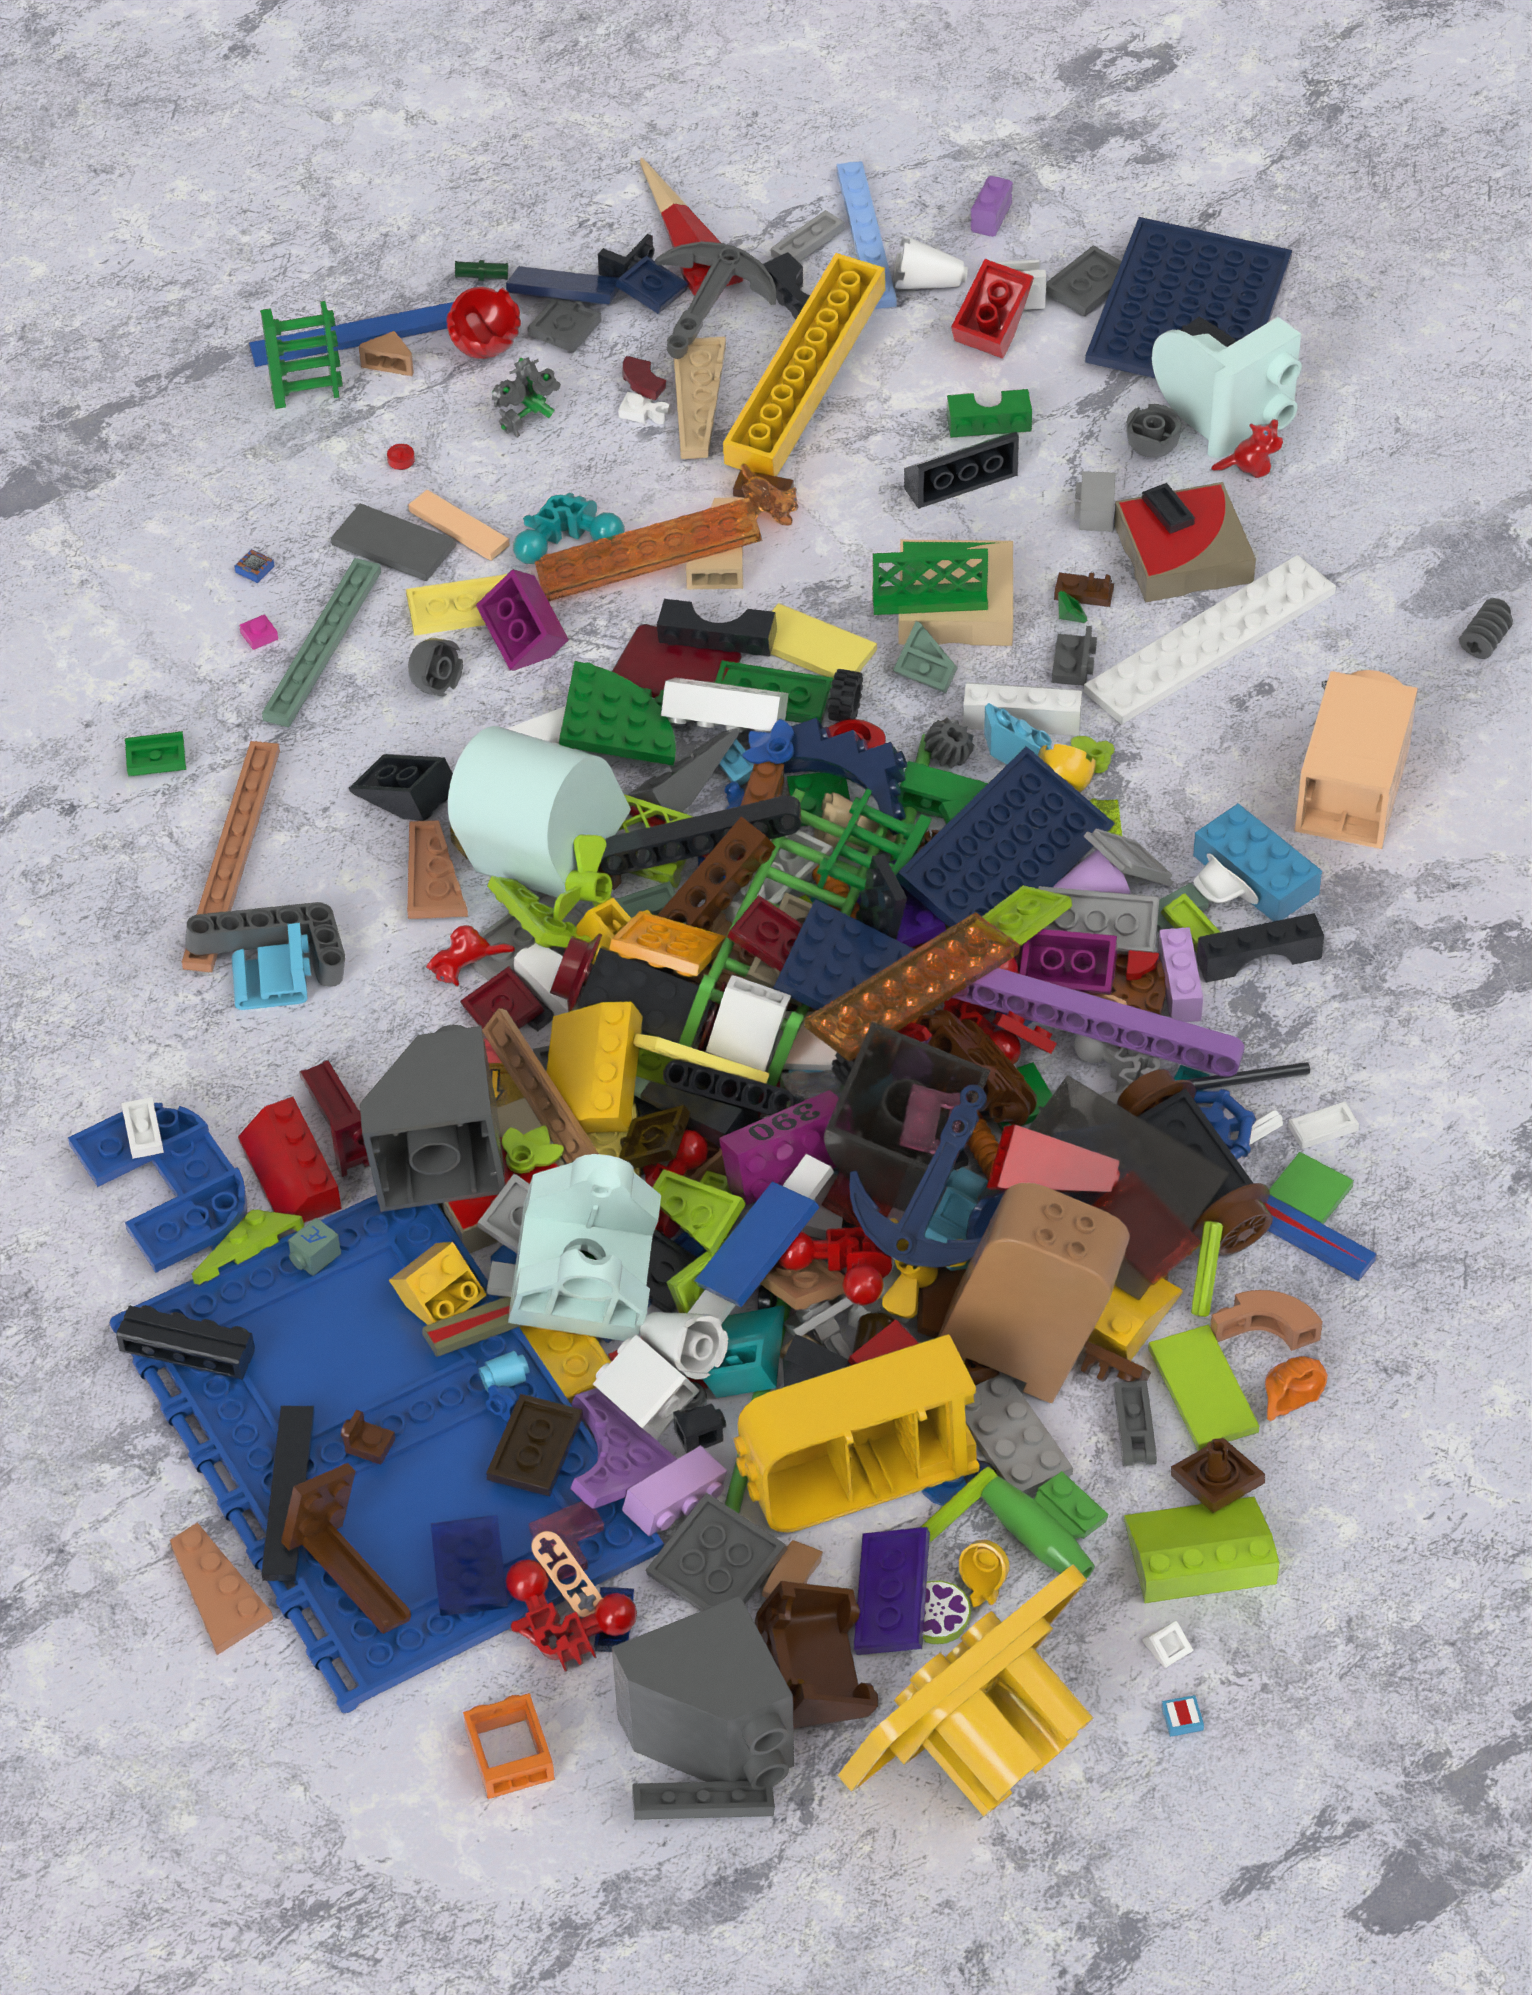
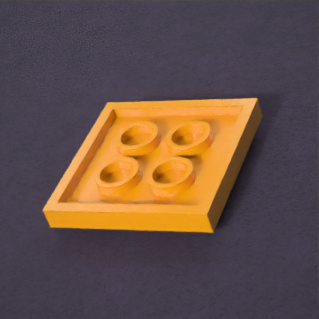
M639 911L611 939L609 950L617 952L623 958L641 959L647 961L650 966L656 968L668 967L676 970L680 975L690 977L697 976L719 953L726 936Z

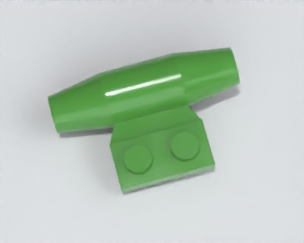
M1062 1471L1038 1488L1034 1499L1001 1477L992 1479L986 1485L981 1494L982 1498L1004 1527L1041 1562L1059 1574L1074 1564L1086 1579L1091 1575L1095 1565L1075 1539H1084L1106 1523L1109 1514Z

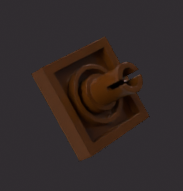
M1223 1437L1213 1439V1443L1209 1441L1203 1449L1171 1466V1476L1212 1513L1265 1484V1473Z

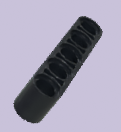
M682 1060L670 1061L663 1070L665 1083L673 1088L769 1116L784 1110L789 1100L791 1101L790 1107L805 1101L803 1096L789 1090ZM685 1071V1076L683 1080L680 1081L681 1075ZM711 1078V1083L709 1087L706 1088L707 1082ZM737 1085V1091L733 1096V1089ZM764 1093L763 1100L759 1103V1097Z

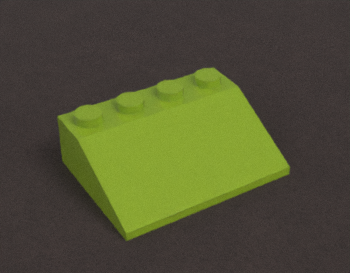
M1255 1496L1237 1499L1214 1513L1203 1504L1124 1515V1522L1144 1603L1277 1584L1280 1562L1272 1533Z

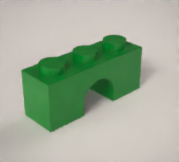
M1028 389L1001 391V402L993 407L979 405L975 400L974 393L947 395L946 416L950 438L1032 431V406Z

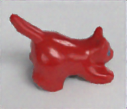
M1272 419L1269 424L1253 425L1251 423L1249 427L1252 429L1253 434L1242 441L1235 448L1233 454L1212 465L1211 469L1218 471L1236 465L1243 472L1250 473L1255 478L1269 474L1271 463L1268 455L1279 451L1283 444V438L1277 435L1278 420Z
M463 925L456 928L451 934L450 948L438 952L429 961L426 968L436 974L438 981L452 983L458 987V976L462 968L486 956L514 952L515 947L509 944L491 946L486 939L479 935L476 929L469 925Z

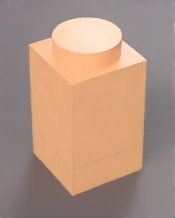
M1361 670L1351 674L1330 671L1301 770L1295 832L1382 849L1410 748L1418 688L1403 685L1393 676L1375 670Z

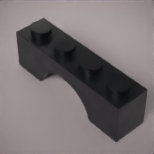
M787 252L763 263V265L773 278L778 303L781 306H785L796 320L810 295L800 290L803 287V266Z
M664 598L657 621L659 643L747 653L755 656H771L777 633L776 612L747 609L737 619L724 623H714L701 618L695 612L692 602Z
M1315 913L1200 936L1198 938L1197 963L1207 983L1235 977L1245 964L1264 955L1277 954L1285 956L1291 961L1292 965L1322 959L1324 933Z

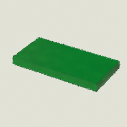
M722 660L715 683L789 693L786 721L803 723L817 718L822 725L834 678ZM726 668H729L728 672L726 673L723 679Z

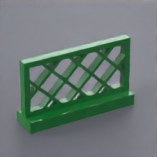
M988 548L872 553V602L874 615L988 610ZM970 559H982L974 567L966 563ZM941 560L952 562L945 569L937 564ZM920 561L923 563L916 570L908 566L912 562ZM879 563H892L895 566L885 571L879 567ZM960 567L966 573L957 578L951 573ZM932 569L938 574L929 580L923 574ZM901 570L909 574L902 581L894 577ZM974 577V578H976L977 580H979L980 582H967V581ZM944 578L951 582L938 584ZM915 580L922 583L921 585H909ZM886 581H889L890 583H892V584L895 585V586H881V585L884 584Z

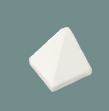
M1177 1621L1142 1639L1145 1646L1164 1668L1193 1651Z

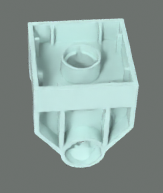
M591 1154L578 1157L572 1163L533 1174L523 1207L508 1323L625 1341L628 1338L632 1339L635 1335H639L640 1328L647 1315L650 1288L646 1284L652 1236L658 1223L661 1195L634 1172V1167L629 1162L610 1155ZM580 1250L589 1252L597 1260L585 1257V1255L582 1252H580Z

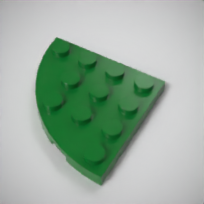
M574 661L559 745L577 750L674 766L676 754L675 735L672 726L666 716H661V707L649 694L630 680L612 671L595 666L592 663Z

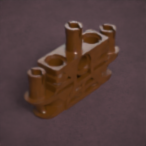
M942 1009L936 1011L933 1015H921L918 1017L916 1024L925 1026L931 1034H934L926 1044V1049L936 1060L934 1073L935 1075L939 1074L938 1078H951L961 1091L968 1085L980 1086L987 1095V1103L980 1111H989L990 1117L995 1118L994 1122L1008 1121L1011 1125L1018 1126L1026 1123L1029 1115L1037 1107V1096L1024 1080L1023 1075L977 1023L970 1019L960 1021L953 1013ZM970 1092L967 1098L971 1103H975L979 1096L976 1092Z

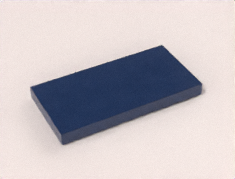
M518 266L506 282V290L509 293L608 305L620 289L615 286L618 279L616 277Z

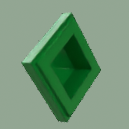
M1061 590L1058 593L1059 619L1081 623L1088 621L1079 601Z

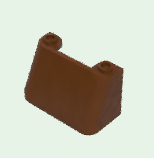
M780 1581L756 1613L754 1623L793 1695V1729L867 1718L878 1707V1694L874 1690L873 1685L862 1682L858 1685L848 1638V1631L858 1621L860 1614L853 1589Z

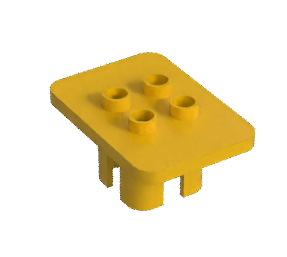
M1073 1564L1003 1622L1000 1621L993 1611L984 1615L961 1636L962 1642L946 1657L942 1652L937 1654L910 1678L911 1684L894 1699L899 1708L868 1735L837 1776L852 1792L894 1757L897 1756L905 1765L926 1749L983 1817L989 1814L1012 1794L1010 1789L1031 1770L1035 1774L1079 1735L1077 1733L1079 1729H1083L1094 1719L1036 1651L1053 1631L1051 1624L1088 1580Z

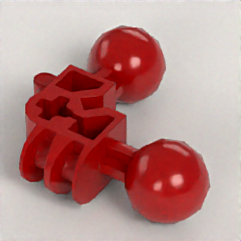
M1003 950L990 951L981 962L1018 973L1016 959L1011 953ZM952 997L948 1001L940 999L945 1005L942 1010L953 1013L960 1021L970 1019L977 1023L1013 1065L1019 1060L1022 1053L1018 1037L1006 1030L994 1031L996 1027L982 1016L989 1014L992 1009Z
M685 1130L676 1158L671 1159L667 1167L658 1163L656 1166L651 1164L643 1167L645 1182L653 1187L664 1169L683 1176L686 1170L700 1167L706 1161L708 1155V1144L705 1138L697 1131ZM660 1209L655 1229L661 1233L663 1232L670 1239L676 1235L681 1227Z
M862 1227L830 1228L826 1230V1240L815 1241L808 1234L801 1231L778 1260L779 1264L784 1268L794 1271L807 1268L813 1262V1259H828V1271H840L847 1267L842 1284L843 1291L847 1299L852 1303L863 1306L873 1304L880 1298L884 1287L883 1278L889 1275L893 1266L892 1257L885 1254L864 1233Z
M530 1559L520 1560L512 1565L507 1573V1590L512 1597L525 1602L529 1610L526 1613V1617L511 1623V1630L528 1638L530 1643L537 1646L548 1659L560 1660L565 1672L568 1671L567 1662L575 1659L579 1665H582V1655L591 1652L594 1658H597L589 1637L600 1632L612 1636L623 1635L631 1630L636 1622L637 1610L632 1599L624 1594L612 1593L600 1599L593 1614L581 1619L577 1612L565 1616L561 1625L559 1624L561 1618L557 1608L552 1602L548 1604L544 1593L548 1587L549 1578L539 1562ZM553 1635L559 1639L556 1641L557 1647L555 1649H551L548 1645L550 1643L549 1637Z

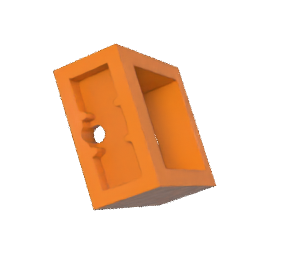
M530 1693L521 1696L512 1695L504 1699V1701L490 1705H477L471 1710L463 1712L465 1730L488 1799L555 1780L553 1761ZM526 1720L537 1754L489 1768L478 1734Z

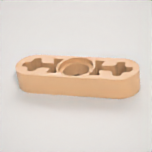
M550 1531L538 1533L531 1543V1550L537 1561L545 1569L574 1612H577L581 1617L593 1614L596 1605L602 1599L598 1590L557 1534ZM542 1538H545L547 1541L555 1540L556 1544L552 1549L558 1557L562 1552L567 1556V1558L557 1561L552 1569L547 1566L548 1562L553 1561L549 1554H540L538 1551L541 1547L539 1541ZM562 1565H572L576 1570V1578L570 1584H562L557 1578V1571ZM582 1579L585 1581L586 1586L580 1589L586 1596L593 1594L595 1597L592 1601L594 1608L590 1611L586 1608L581 1610L578 1608L581 1599L576 1592L571 1597L567 1594V1590L577 1587Z

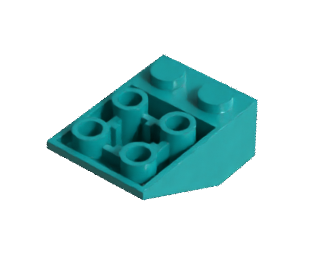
M783 1305L728 1315L721 1326L728 1336L727 1352L719 1367L714 1366L708 1372L711 1375L703 1378V1381L716 1398L777 1387L785 1310Z

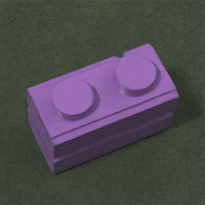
M995 176L987 177L971 208V231L991 237L996 236L1012 204V181Z

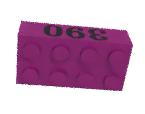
M830 1090L719 1138L728 1188L734 1195L741 1197L746 1205L756 1202L772 1181L783 1186L806 1154L831 1166L832 1169L857 1158L849 1107Z

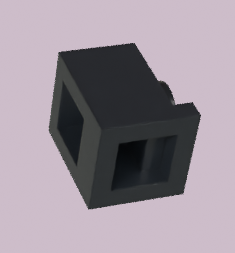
M713 1404L695 1407L685 1414H681L680 1410L673 1412L674 1431L686 1454L700 1445L706 1449L723 1442V1428L726 1427V1420L721 1409L715 1410Z

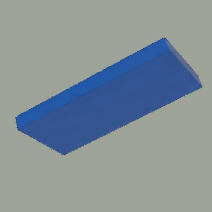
M772 1181L694 1281L699 1287L742 1307L820 1207L814 1200Z

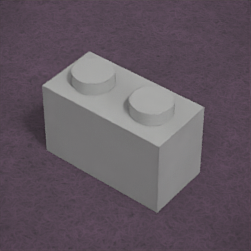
M1082 471V482H1076L1075 499H1081V502H1075L1074 519H1080L1079 530L1113 532L1116 473Z

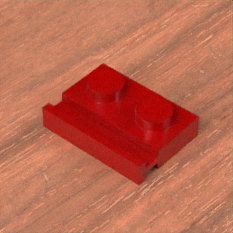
M1009 1011L1007 1016L997 1012L992 1021L993 1024L1052 1054L1057 1045L1056 1042L1050 1040L1053 1035L1052 1033L1037 1025L1034 1030L1023 1025L1026 1019L1012 1011Z

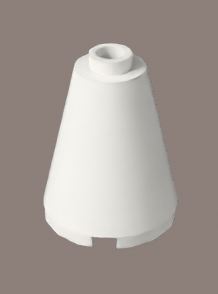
M902 237L899 245L904 246L903 252L897 253L893 274V282H896L893 286L894 289L959 287L961 282L965 283L968 267L964 266L963 260L911 237Z
M653 1312L646 1316L640 1328V1335L644 1342L682 1375L695 1380L711 1375L708 1372L714 1366L719 1367L727 1352V1332L722 1329L720 1324L722 1322L718 1318L708 1314Z

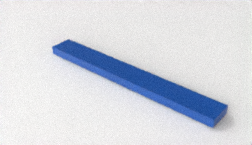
M453 302L333 326L331 331H336L338 347H333V349L338 351L358 347L364 342L395 331L400 338L447 329L446 318ZM319 328L279 336L277 340L281 339L283 342L324 335V330ZM265 341L249 342L255 367L268 365ZM326 346L284 352V355L279 356V359L288 361L326 353Z

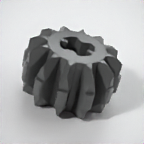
M946 717L942 721L937 720L927 731L924 738L926 743L924 750L930 752V759H937L940 766L946 763L952 769L956 765L961 766L965 763L973 752L975 746L972 743L974 735L967 733L968 726H960L958 720L952 723Z

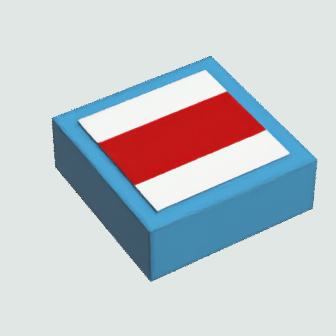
M1195 1695L1162 1701L1161 1708L1170 1737L1204 1730L1203 1719Z

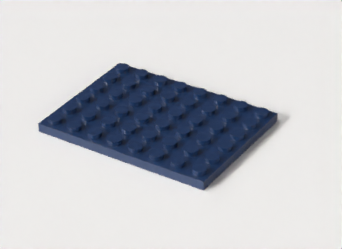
M1138 217L1086 352L1085 363L1155 378L1152 365V349L1156 339L1169 330H1182L1183 325L1187 326L1199 316L1233 337L1235 342L1270 321L1292 258L1293 250Z

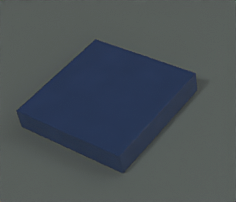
M645 256L619 277L615 286L659 314L687 290L689 283L662 265H657L653 259Z

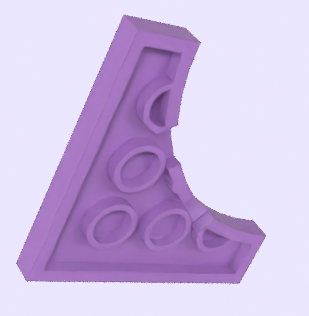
M598 1388L575 1395L571 1405L583 1411V1419L592 1430L597 1443L598 1461L588 1472L574 1478L570 1489L592 1509L625 1498L629 1488L677 1460L674 1455Z

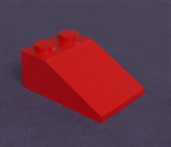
M984 259L951 326L954 340L1003 359L1015 336L1034 276Z

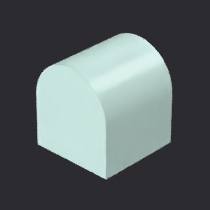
M499 726L483 729L467 744L454 769L448 794V815L451 827L476 872L488 876L515 879L526 888L557 898L560 894L566 892L565 882L568 874L572 870H578L574 839L581 834L598 835L604 839L615 836L631 810L611 767L603 758Z

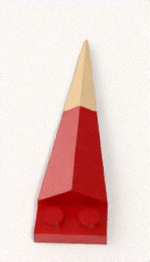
M640 158V165L660 211L672 247L675 248L680 245L696 242L721 243L643 158ZM693 262L692 268L680 267L683 279L689 283L688 288L694 296L711 266ZM734 275L727 286L743 282V278Z

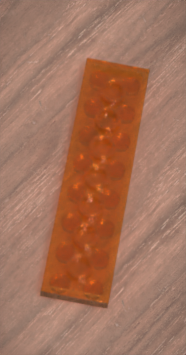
M750 497L608 538L573 546L569 549L545 554L540 560L535 561L541 588L548 601H552L760 542L762 537Z
M975 912L807 1016L804 1027L845 1059L851 1061L1018 955L1020 944Z

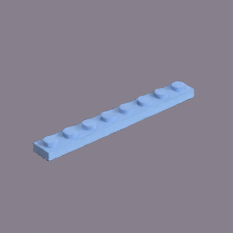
M863 162L837 164V175L858 260L885 268L886 290L875 309L897 307V299Z

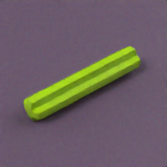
M1205 1221L1203 1225L1191 1313L1196 1316L1206 1317L1210 1314L1223 1227L1221 1223L1215 1221Z
M990 1467L984 1468L921 1526L928 1528L930 1532L929 1542L939 1536L981 1497L986 1485L992 1479L998 1477L993 1469Z

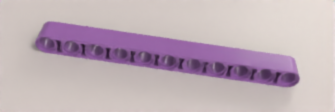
M934 949L922 952L912 975H916L914 983L924 990L1007 1014L1009 1011H1012L1027 1020L1219 1076L1230 1077L1235 1075L1245 1050V1046L1239 1038Z

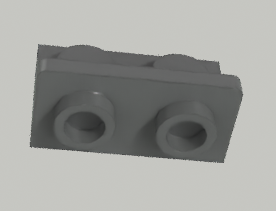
M1086 626L1085 636L1057 635L1051 683L1084 686L1087 681V674L1093 675L1094 657H1090V654H1096L1097 637H1092V626Z

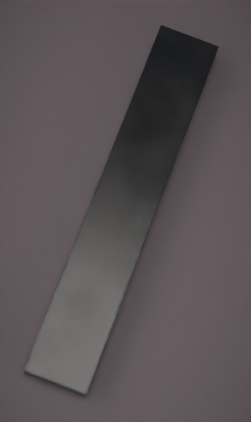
M281 1406L261 1573L262 1581H296L300 1546L289 1551L281 1543L293 1487L307 1481L315 1414L314 1406Z

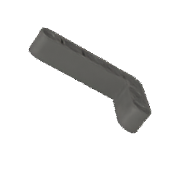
M313 902L198 914L190 917L187 921L185 947L190 953L195 955L233 952L240 949L251 950L257 949V947L289 944L288 924L300 923L301 935L307 934L309 954L318 982L327 987L337 986L342 982L344 975L345 952L333 910L325 903Z

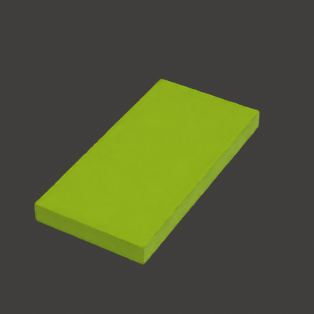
M1209 1324L1149 1342L1148 1350L1198 1451L1206 1447L1209 1441L1213 1443V1439L1223 1437L1229 1442L1259 1433L1260 1426Z

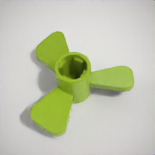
M581 834L574 839L578 870H572L566 878V892L560 894L555 902L554 920L562 921L579 900L592 902L596 907L612 898V881L610 876L606 873L597 872L606 848V840L602 836Z

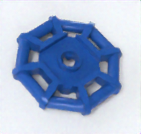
M1228 1090L1196 1091L1194 1098L1196 1103L1213 1104L1212 1107L1199 1108L1237 1160L1241 1157H1247L1251 1152L1249 1144L1252 1125L1256 1122L1254 1113L1240 1105L1230 1096ZM1226 1108L1235 1117L1228 1120L1224 1116V1109ZM1239 1131L1238 1139L1231 1140V1132ZM1141 1147L1142 1153L1147 1155L1144 1149Z

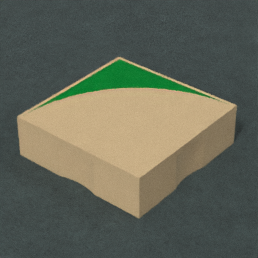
M900 539V552L988 548V610L899 614L898 644L905 645L915 622L918 621L938 645L962 643L969 645L1012 646L1013 541ZM970 559L966 563L974 567L982 559ZM941 560L937 564L945 569L952 562ZM920 561L912 562L908 566L916 570L923 563ZM959 567L951 574L960 578L966 572ZM929 569L923 576L930 580L938 573ZM901 570L899 580L902 581L909 574ZM973 577V578H971L970 580H968L967 582H980V581ZM944 578L938 584L951 582ZM915 580L909 585H921L922 583Z

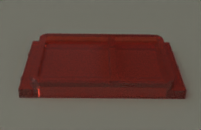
M1133 1170L1112 1188L1111 1192H1106L1091 1205L1117 1217L1127 1227L1130 1238L1124 1257L1153 1286L1202 1244Z

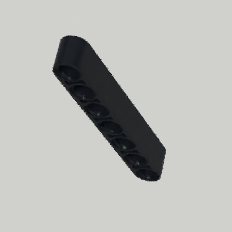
M785 795L611 836L605 839L606 848L601 859V868L605 873L614 876L710 854L741 816L766 835L769 840L792 835L801 827V803L794 796Z

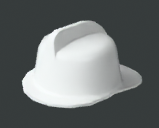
M1208 853L1207 858L1209 862L1193 881L1194 886L1207 900L1214 903H1226L1240 896L1249 903L1258 904L1259 900L1253 890L1242 879L1225 868L1212 854Z

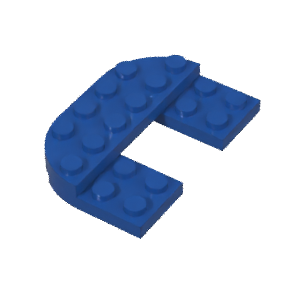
M154 1103L164 1153L132 1159L123 1111L68 1137L69 1146L97 1187L151 1161L175 1195V1198L125 1222L126 1230L155 1273L209 1246L214 1250L247 1214V1196L242 1174L238 1167L234 1168L213 1139L209 1133L208 1124L199 1115L185 1107L179 1106L178 1110L163 1108V1103Z

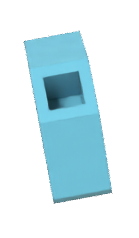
M990 703L985 706L984 736L992 757L1008 764L1026 746L1037 756L1042 746L1047 745L1046 750L1052 749V740L1045 731L1033 728L1025 720L1015 718L1003 708L999 709Z

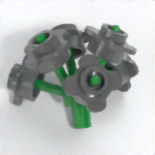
M529 357L525 359L519 358V361L514 363L516 369L509 372L510 374H516L515 381L508 379L501 381L500 385H496L492 391V400L495 401L494 407H508L509 404L517 406L520 403L527 407L518 414L513 409L507 412L503 409L499 410L502 417L499 420L501 428L507 434L512 432L517 438L520 436L518 430L523 427L521 418L531 411L535 414L539 411L545 417L550 418L555 411L545 403L546 398L544 396L550 395L553 390L558 391L561 384L556 381L555 373L552 369L546 368L538 372L535 363L539 362V359L530 361Z

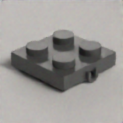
M553 298L528 326V335L574 353L602 321L601 313L584 307L581 301L574 303L565 299Z

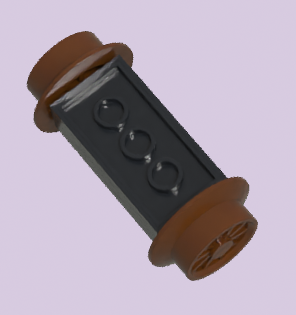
M1158 1069L1144 1074L1132 1082L1117 1100V1108L1123 1115L1119 1126L1121 1136L1126 1140H1137L1151 1161L1155 1163L1160 1174L1195 1222L1192 1237L1197 1243L1201 1244L1204 1222L1215 1221L1223 1226L1219 1253L1221 1255H1231L1244 1250L1260 1239L1272 1224L1273 1217L1265 1207L1270 1196L1269 1189L1265 1184L1253 1183L1194 1101L1196 1087L1191 1081H1175L1170 1072L1165 1069Z

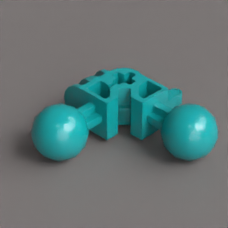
M573 493L554 495L547 500L546 504L536 515L524 516V525L535 530L526 529L519 533L513 542V552L516 558L524 564H536L542 561L547 554V541L558 544L562 539L561 532L567 530L569 536L575 539H579L585 531H588L593 541L599 546L613 547L622 540L625 526L621 518L614 513L603 512L596 516L597 504L593 500L586 502L584 497H574Z

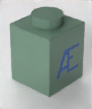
M317 1217L288 1240L291 1262L296 1268L304 1269L312 1276L316 1275L341 1254L338 1234Z

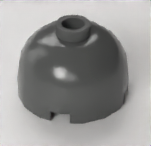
M1148 404V408L1140 410V407H1137L1128 415L1126 421L1128 443L1136 453L1150 458L1165 456L1178 444L1182 426L1181 419L1179 421L1177 413L1165 405Z
M429 638L418 643L408 661V673L411 682L420 691L436 696L447 695L444 692L449 687L454 690L458 685L463 669V659L458 658L456 651H460L459 646L451 640Z

